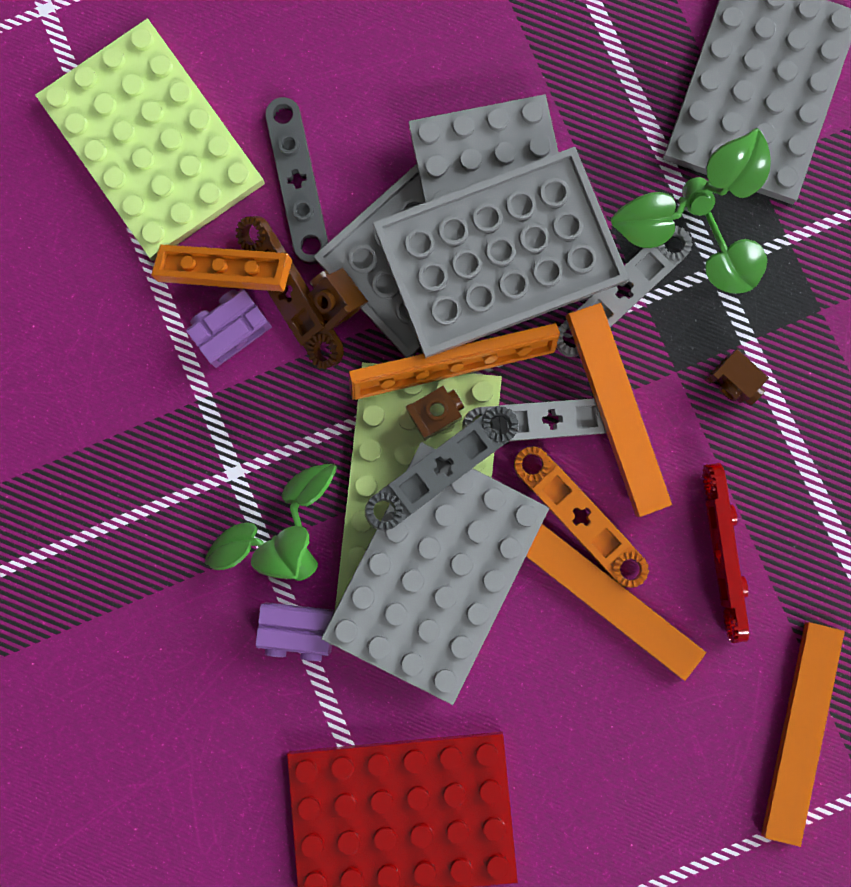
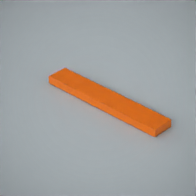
M602 303L568 313L565 316L635 516L642 517L671 506L670 496Z
M554 323L463 344L425 358L424 354L352 370L349 371V387L352 399L357 400L551 354L556 350L560 331L557 324Z
M541 524L526 557L674 674L686 681L707 652L545 525Z
M805 621L761 833L766 839L801 847L845 633L844 630Z

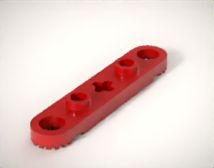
M706 464L703 466L702 477L706 479L703 480V483L707 484L704 486L705 494L709 499L706 501L720 601L721 606L725 607L723 615L725 619L724 624H728L725 627V631H727V637H729L728 639L731 643L747 642L749 640V624L745 598L748 597V584L746 578L741 576L734 532V526L737 525V512L733 504L730 505L726 474L722 464Z

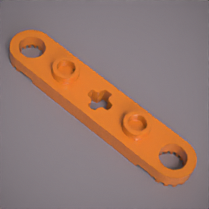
M534 446L522 449L514 460V469L517 476L545 506L549 507V510L617 583L629 588L638 587L643 584L649 573L646 559L545 451ZM530 454L538 456L542 462L540 472L534 475L528 474L522 467V460ZM574 508L578 510L586 508L589 511V514L586 516L589 523L586 526L583 523L575 525L572 522L575 518V514L572 512ZM626 559H633L639 565V573L632 580H627L621 575L620 566Z

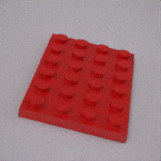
M503 731L288 752L298 887H479L518 883Z

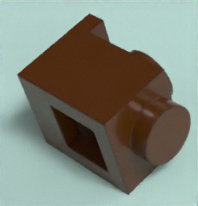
M344 268L331 274L327 270L318 274L311 280L310 284L313 290L307 295L327 321L324 326L328 331L348 321L368 302Z
M736 349L723 359L705 381L708 384L715 381L720 384L719 390L731 401L737 400L739 403L745 401L751 406L764 394L765 390L762 386L769 377L741 351Z
M444 385L413 404L411 403L406 406L408 414L424 441L462 420V415L459 411L464 408L455 390L447 392ZM432 405H442L444 413L441 416H433L430 412Z

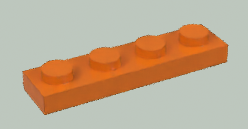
M160 244L151 276L157 282L284 292L292 259L288 253Z

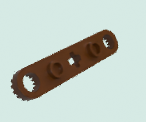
M249 216L242 218L241 222H238V228L235 230L237 232L236 238H238L239 241L237 242L241 244L242 249L286 253L264 218ZM252 225L256 227V230H259L257 232L259 240H256V243L251 240L249 234ZM292 262L284 292H267L300 346H303L307 351V354L310 356L309 360L313 361L312 364L314 366L317 365L319 369L336 366L343 358V344L334 329L328 331L324 325L327 321L307 296L310 290ZM287 286H291L293 289L290 293L291 298L286 297ZM322 342H326V344H329L328 347H331L330 352L332 354L329 355L331 357L328 359L324 358L321 353Z

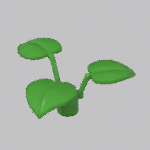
M755 128L746 135L733 139L715 150L706 166L709 181L701 177L688 180L683 186V197L678 199L679 206L676 211V203L671 195L663 192H652L642 195L621 207L611 217L612 226L632 244L642 248H654L664 244L673 236L675 232L673 220L681 217L685 207L693 215H705L722 251L711 255L705 263V270L709 281L716 288L728 293L736 294L751 291L758 285L766 270V253L759 243L749 239L738 240L728 248L711 210L715 205L713 192L725 195L730 190L733 195L745 198L756 193L766 182L770 172L771 157L767 141L761 130Z
M323 464L307 468L296 474L287 483L282 493V499L285 503H291L290 511L295 526L288 527L277 536H273L272 540L263 542L259 538H254L258 531L255 524L240 523L224 531L214 541L207 553L205 564L214 570L229 569L236 566L248 555L251 546H258L251 558V565L257 572L270 577L295 579L297 581L310 577L316 571L318 562L307 549L310 543L309 533L306 528L302 527L298 508L300 505L309 506L323 495L333 479L337 469L336 465Z

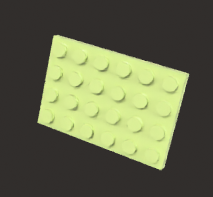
M148 18L35 94L152 261L156 260L160 244L178 245L265 184L261 175Z

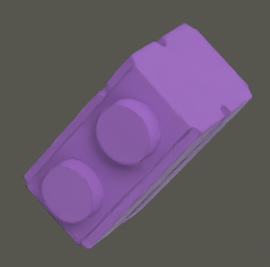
M234 289L224 294L219 300L221 305L210 313L208 310L198 313L190 321L192 326L186 329L206 359L216 368L272 328L244 289L238 292Z
M268 602L262 603L259 613L256 648L265 649L264 655L286 657V653L289 651L301 653L300 659L322 661V655L328 656L332 651V645L321 638L335 610Z

